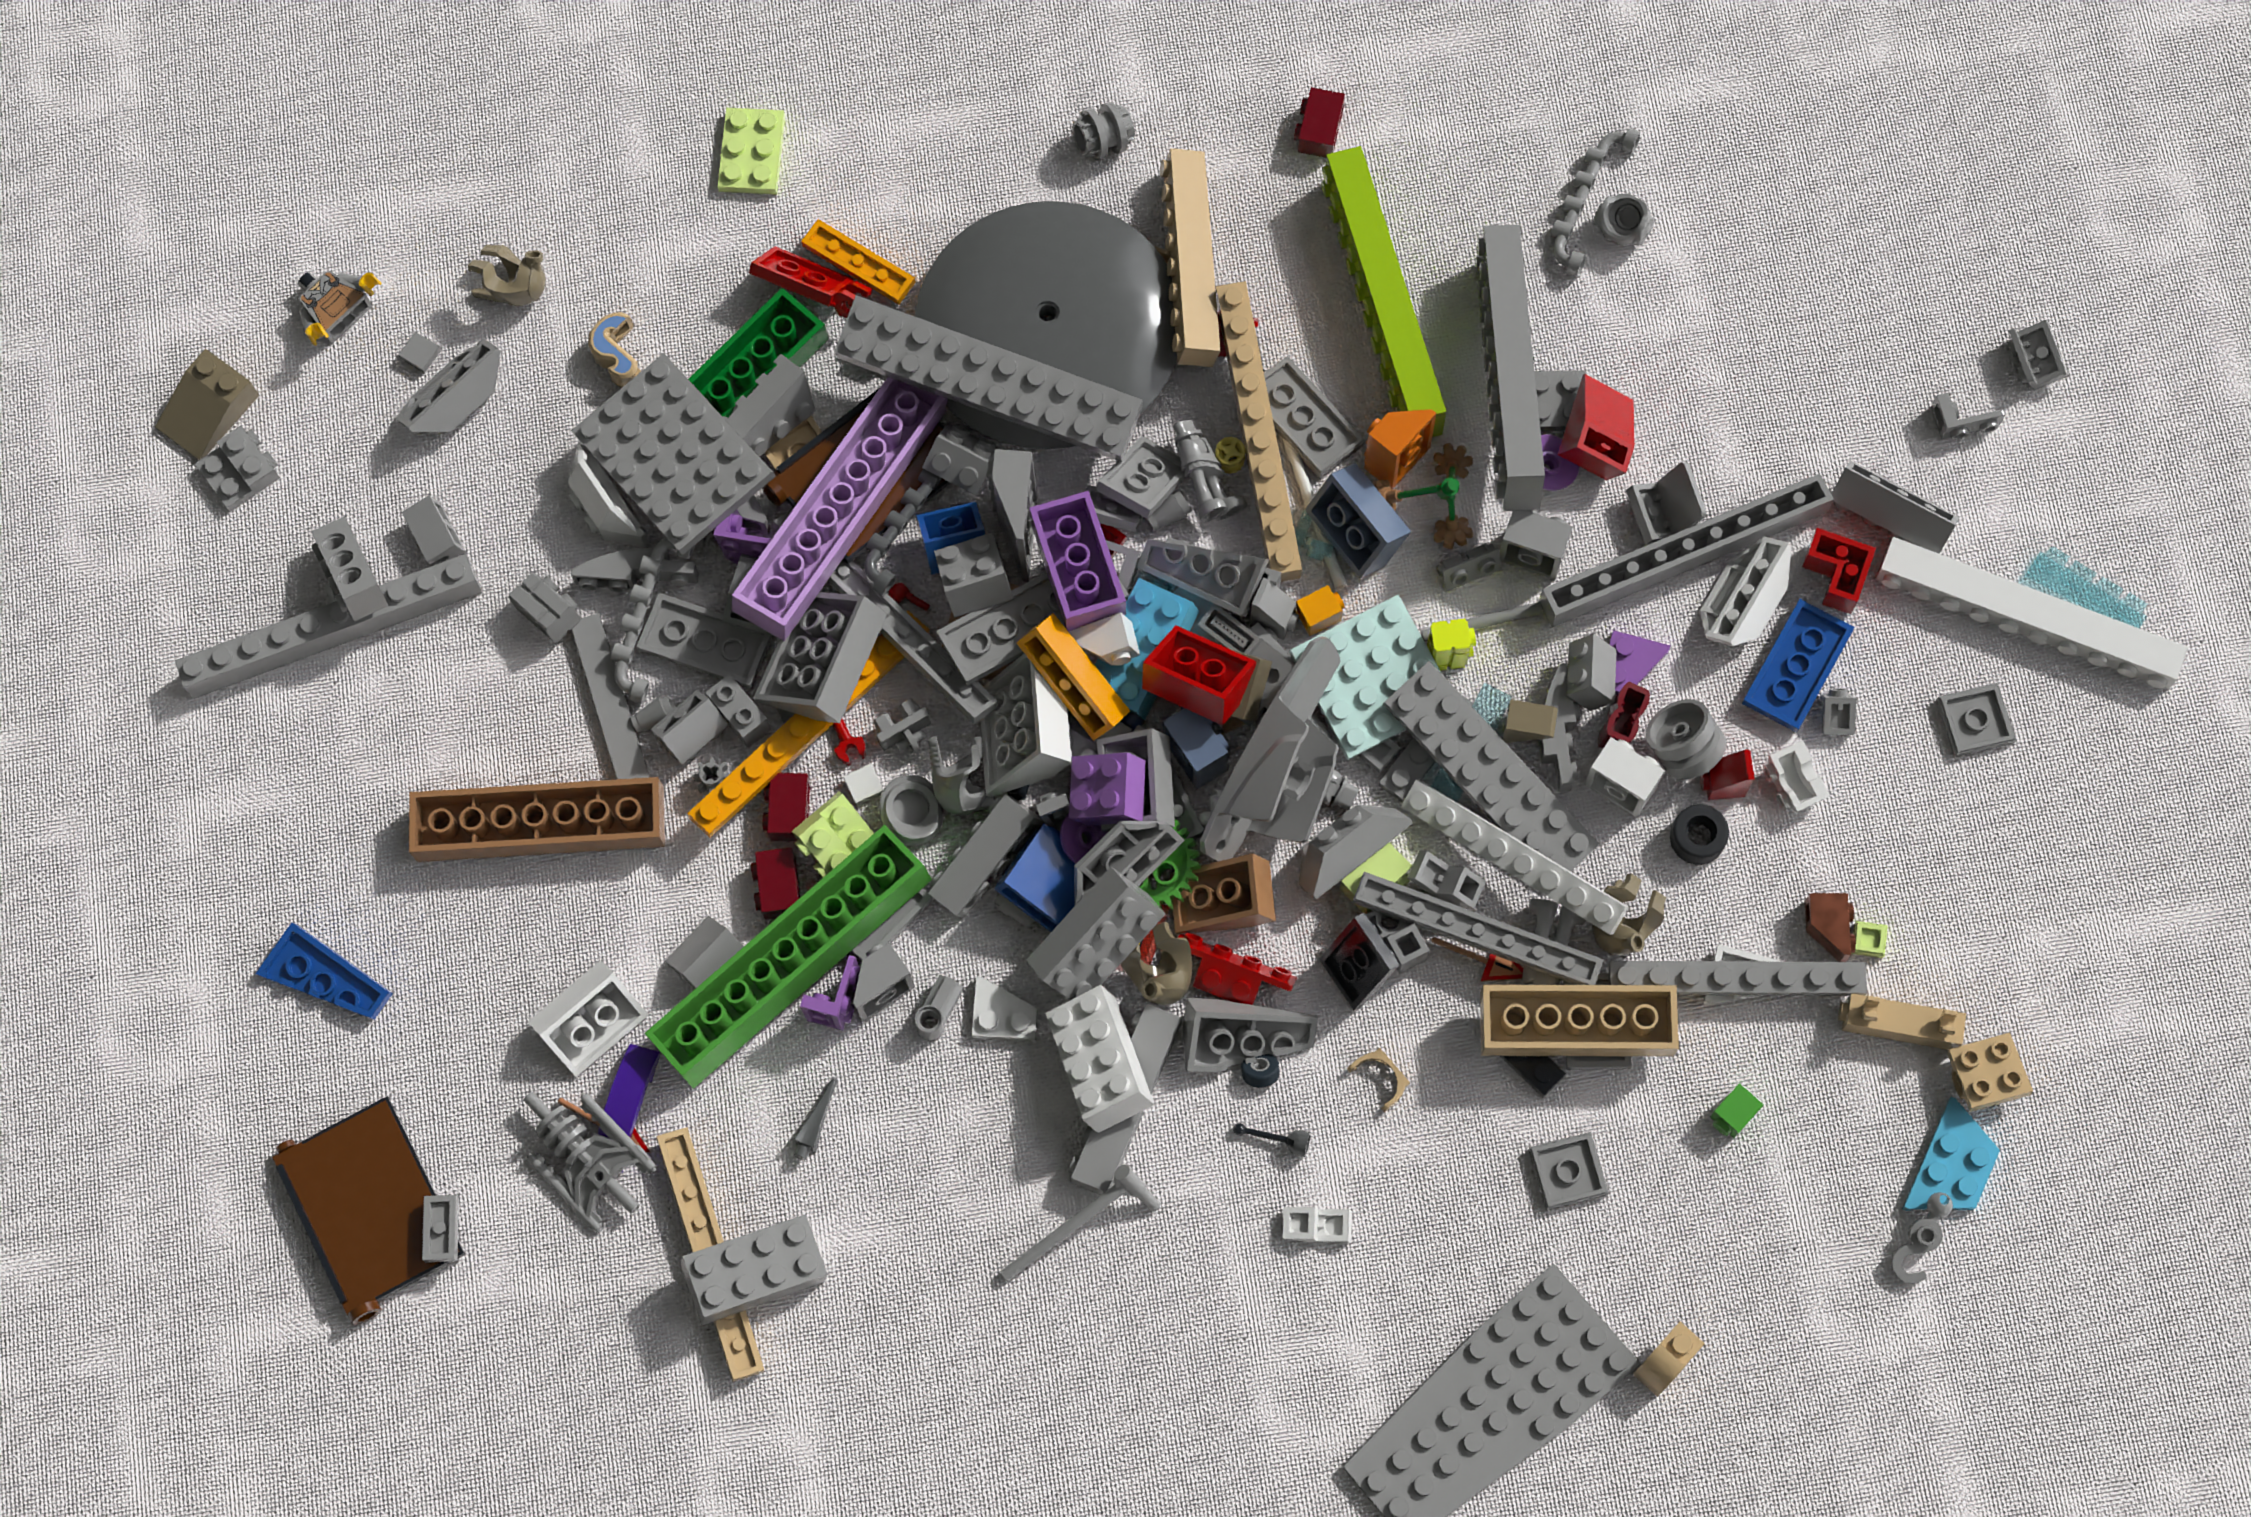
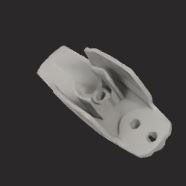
M1321 636L1309 642L1261 719L1227 781L1200 840V851L1214 860L1222 861L1233 858L1250 832L1290 842L1304 843L1308 840L1331 780L1339 749L1311 721V716L1341 662L1337 649L1329 638Z

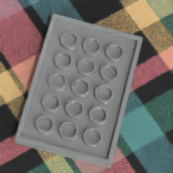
M664 353L571 430L681 555L685 554L776 477L765 462Z

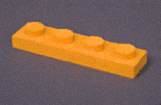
M817 219L801 241L802 247L900 305L916 283L914 276Z

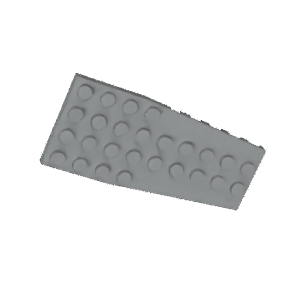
M1553 1263L1481 1325L1344 1465V1470L1383 1517H1446L1565 1431L1641 1363Z

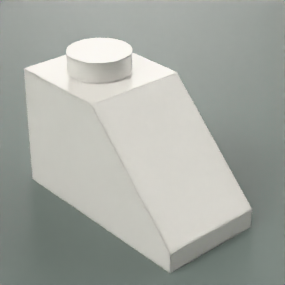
M1121 612L1069 631L1084 652L1110 665H1124L1130 662L1131 658L1140 655L1133 624Z

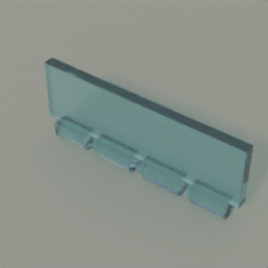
M2051 546L2046 554L2040 551L2021 580V583L2029 588L2139 629L2147 618L2142 612L2148 603L2130 592L2124 601H2121L2118 598L2124 590L2123 588L2103 576L2095 585L2091 581L2097 572L2077 560L2074 561L2070 569L2067 568L2065 564L2070 556L2054 546Z

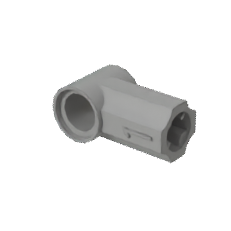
M939 975L924 1005L916 1012V1029L919 1036L924 1040L934 1041L944 1033L945 1024L964 990V987L956 980ZM932 1017L938 1020V1024L930 1029L924 1028L921 1025L926 1018Z

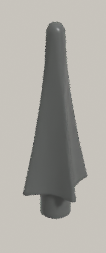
M832 1078L817 1106L794 1138L797 1142L795 1145L798 1146L794 1156L798 1159L805 1161L810 1151L814 1153L817 1151L825 1116L837 1085L836 1079Z

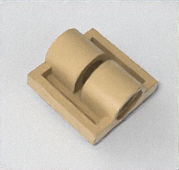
M2010 1033L1955 1047L1947 1052L1952 1065V1080L1955 1090L1961 1099H1965L1970 1112L2030 1096L2033 1093L2032 1086Z

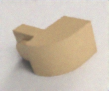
M1679 1321L1632 1375L1658 1397L1705 1343Z

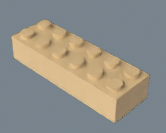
M1483 985L1480 992L1481 1056L1674 1057L1679 1049L1677 985Z

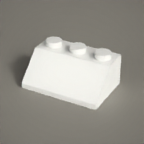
M600 960L531 1018L528 1023L572 1074L577 1077L649 1015L618 977Z

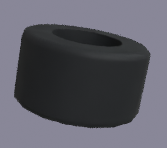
M1698 804L1687 807L1679 813L1671 827L1670 842L1672 849L1679 858L1690 864L1702 865L1712 862L1719 857L1728 842L1730 832L1727 820L1721 812L1712 806ZM1694 824L1707 827L1711 832L1710 842L1701 846L1690 841L1687 835L1689 827Z

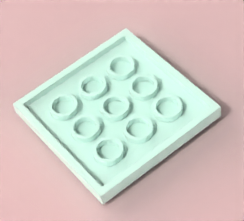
M1399 594L1289 651L1296 664L1309 642L1317 637L1324 636L1329 638L1336 647L1341 662L1317 705L1347 761L1406 731L1383 703L1428 661L1441 673Z

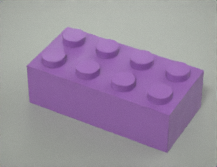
M1089 490L1030 507V523L1067 631L1069 632L1120 612L1126 615V599Z

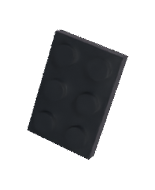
M1365 913L1354 917L1319 958L1353 1011L1362 1007L1400 965L1393 951L1387 947L1378 934L1376 926L1369 921Z

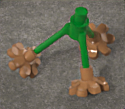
M1446 443L1443 445L1444 454L1436 452L1433 456L1434 461L1439 464L1434 468L1436 474H1446V479L1438 485L1401 492L1400 490L1391 489L1388 480H1374L1372 484L1394 511L1397 507L1396 502H1401L1404 498L1433 493L1437 494L1439 498L1447 500L1449 515L1446 517V522L1438 520L1435 523L1434 529L1437 532L1434 534V541L1440 543L1444 540L1443 546L1447 549H1452L1454 542L1459 546H1464L1467 544L1466 538L1474 536L1472 528L1468 527V519L1466 517L1458 519V516L1455 515V495L1458 493L1460 486L1456 476L1462 479L1468 476L1469 471L1465 467L1472 466L1473 458L1472 456H1465L1467 452L1465 446L1459 445L1454 450L1451 443Z

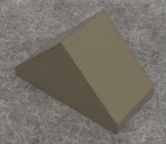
M1510 699L1505 715L1502 739L1505 743L1554 738L1558 708Z

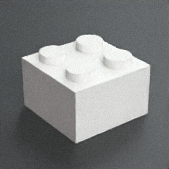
M1611 737L1591 766L1584 785L1638 818L1657 789L1665 770L1660 768V763L1652 757H1643L1634 752V748L1626 741L1621 739L1615 740Z

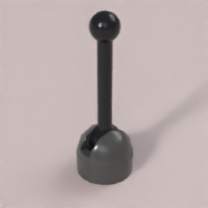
M1237 1123L1233 1127V1132L1238 1136L1248 1134L1286 1143L1288 1150L1292 1154L1306 1157L1311 1132L1295 1130L1286 1137L1246 1128L1242 1123Z

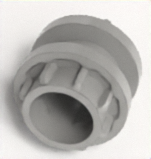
M1112 102L1102 104L1099 114L1092 108L1082 110L1080 116L1072 124L1073 138L1079 152L1086 158L1092 157L1095 160L1105 158L1108 148H1111L1115 154L1125 152L1127 146L1135 137L1134 124L1128 110L1122 105L1116 106Z

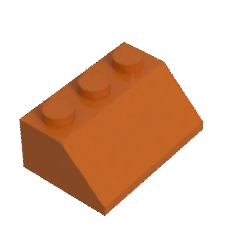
M1432 409L1388 412L1382 420L1379 418L1375 419L1367 430L1368 439L1365 443L1367 449L1364 453V469L1378 480H1388L1391 489H1394L1431 448L1436 412Z

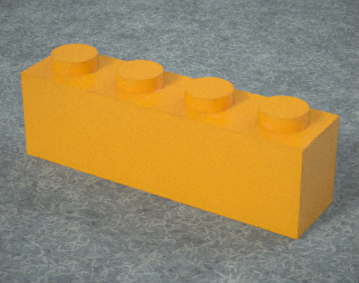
M1054 613L1034 626L1016 642L1093 741L1113 728L1130 712L1126 704Z

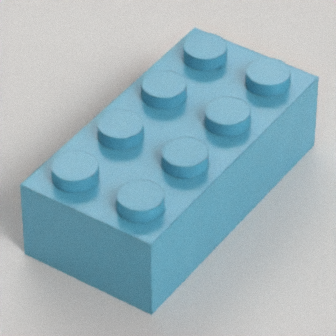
M1138 578L1126 601L1125 616L1133 624L1140 655L1131 658V661L1124 665H1110L1097 659L1095 666L1126 704L1130 712L1145 720L1157 695L1142 689L1143 662L1175 625L1190 631L1200 611L1193 602Z

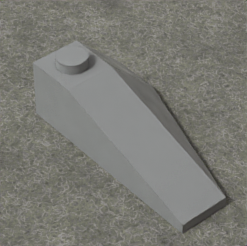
M1187 998L1183 1021L1186 1071L1218 1073L1228 1070V1067L1242 1064L1243 1060H1245L1246 1064L1256 1063L1257 1056L1271 1054L1279 1057L1313 1048L1318 1017L1317 1015L1218 999Z

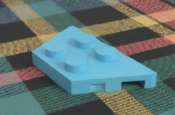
M1952 1096L1946 1103L1902 1207L1905 1211L1927 1209L1929 1197L1938 1192L1945 1193L1951 1198L1953 1202L1952 1209L1974 1210L1998 1157L2000 1149L1958 1100ZM1941 1195L1940 1202H1945L1947 1197L1945 1195Z

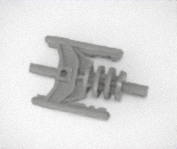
M530 1092L523 1101L542 1120L536 1128L538 1137L542 1138L547 1135L544 1145L547 1149L556 1147L554 1155L557 1158L561 1159L569 1155L566 1159L567 1165L563 1169L566 1180L560 1174L554 1173V1167L546 1164V1159L541 1153L537 1155L530 1153L527 1156L529 1164L594 1233H600L603 1230L601 1224L603 1219L595 1210L599 1197L605 1189L630 1214L634 1213L640 1204L615 1178L625 1167L634 1164L642 1173H654L657 1170V1166L651 1160L652 1158L639 1145L635 1144L588 1093L580 1097V1101L583 1103L580 1107L585 1113H591V1119L594 1122L598 1121L600 1123V1128L608 1137L596 1134L584 1140L589 1130L586 1125L577 1127L580 1119L573 1114L566 1118L569 1109L564 1106H560L551 1112L533 1092Z

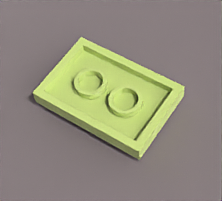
M726 107L717 186L719 192L777 195L785 125L784 110Z

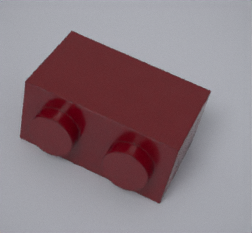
M1311 87L1309 97H1303L1300 115H1304L1302 124H1296L1294 141H1298V153L1327 158V154L1334 153L1344 110V93Z
M778 773L764 788V801H769L768 813H763L762 826L763 831H767L770 841L798 840L791 831L809 817L810 779L808 773Z
M793 847L755 852L756 862L751 863L753 881H758L759 892L754 893L756 911H761L765 920L776 919L800 898L797 861Z

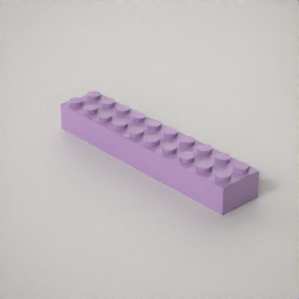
M887 377L732 594V611L785 642L946 413L948 399Z

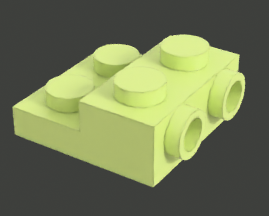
M837 792L791 831L798 839L794 843L795 846L805 857L811 855L816 862L813 868L821 878L825 877L874 834L841 792Z

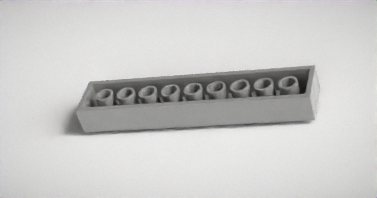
M1520 224L1484 226L1483 238L1477 239L1478 256L1475 258V271L1480 276L1477 292L1478 299L1482 298V305H1480V323H1484L1482 346L1486 347L1487 354L1484 355L1485 372H1489L1486 390L1487 397H1491L1489 421L1493 422L1494 427L1491 430L1492 448L1496 447V455L1493 457L1494 473H1498L1496 498L1502 499L1503 511L1540 510L1545 471Z
M857 295L834 351L838 359L1120 462L1124 458L1143 407L1142 399Z

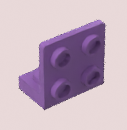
M735 510L716 526L713 534L725 558L734 564H738L741 554L759 558L772 540L770 538L748 535V528L745 527L738 510Z
M848 956L835 1002H831L830 997L819 993H813L812 997L803 995L800 1008L806 1021L842 1031L845 1022H851L855 1009L854 1004L851 1003L856 992L861 969L856 957Z

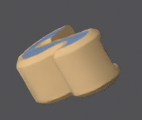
M618 312L610 313L597 321L589 332L588 345L596 363L608 369L612 382L622 388L637 376L641 370L637 367L638 362L617 344L634 327L631 316Z

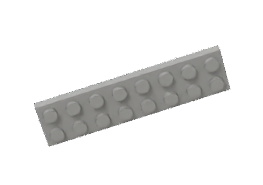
M1430 661L1383 703L1389 712L1494 825L1569 871H1572L1599 845V842Z

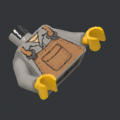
M327 271L319 279L312 273L307 272L300 277L298 285L305 291L299 297L303 305L299 312L303 331L314 346L317 345V339L323 336L333 344L373 307L366 293L369 296H373L372 288L382 283L371 272L363 276L344 273L336 275L331 271Z

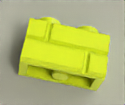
M1465 618L1451 620L1450 623H1447V621L1432 622L1427 647L1440 671L1447 670V667L1451 669L1465 668L1468 657L1474 656L1473 647L1476 646L1474 628L1468 627V621Z

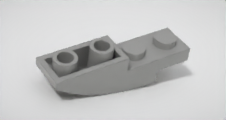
M654 548L629 549L599 556L571 569V577L574 583L584 590H596L597 587L608 588L613 592L625 593L627 590H632L635 584L637 585V579L643 582L645 574L639 573L640 564L644 555L651 557ZM666 551L661 572L655 584L658 581H668L676 586H688L689 583L697 584L699 572L695 562L671 560Z
M1562 663L1558 667L1544 704L1558 708L1554 738L1540 740L1541 765L1554 763L1558 792L1571 791L1574 781L1578 780L1576 762H1571L1569 751H1573L1572 735L1570 732H1566L1573 731L1576 720H1580V708L1577 702H1573V699L1567 696V663Z

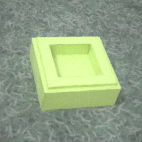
M1856 921L1853 930L1856 947L1855 952L1851 954L1883 958L1885 956L1888 925Z

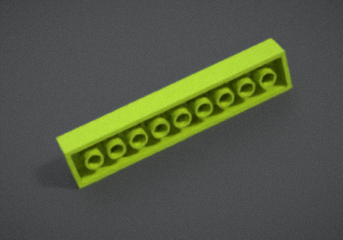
M1358 146L1327 154L1326 166L1322 167L1324 180H1321L1323 194L1325 198L1330 197L1332 206H1329L1333 223H1338L1340 232H1338L1339 244L1341 249L1347 250L1349 258H1346L1347 269L1350 276L1355 275L1357 284H1354L1355 295L1358 302L1363 301L1365 310L1362 311L1363 320L1366 328L1371 327L1374 337H1371L1374 354H1380L1382 363L1379 364V369L1383 381L1388 380L1391 389L1388 390L1390 405L1392 408L1396 407L1398 412L1432 409L1436 412L1432 437L1443 435L1447 411L1362 147Z

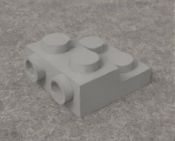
M242 425L218 440L216 443L219 447L195 463L229 512L280 479L274 470L278 466L274 458L268 451L262 454L258 448L262 442L252 429L246 432Z

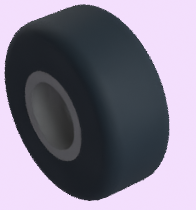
M1271 1054L1257 1056L1256 1063L1246 1064L1245 1060H1243L1241 1064L1242 1078L1245 1083L1252 1087L1264 1088L1271 1086L1279 1078V1062Z

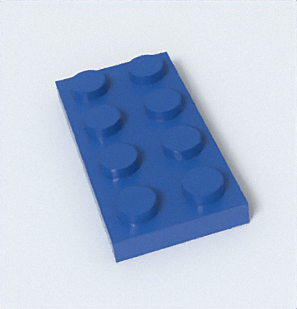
M1799 599L1742 704L1797 733L1855 627Z

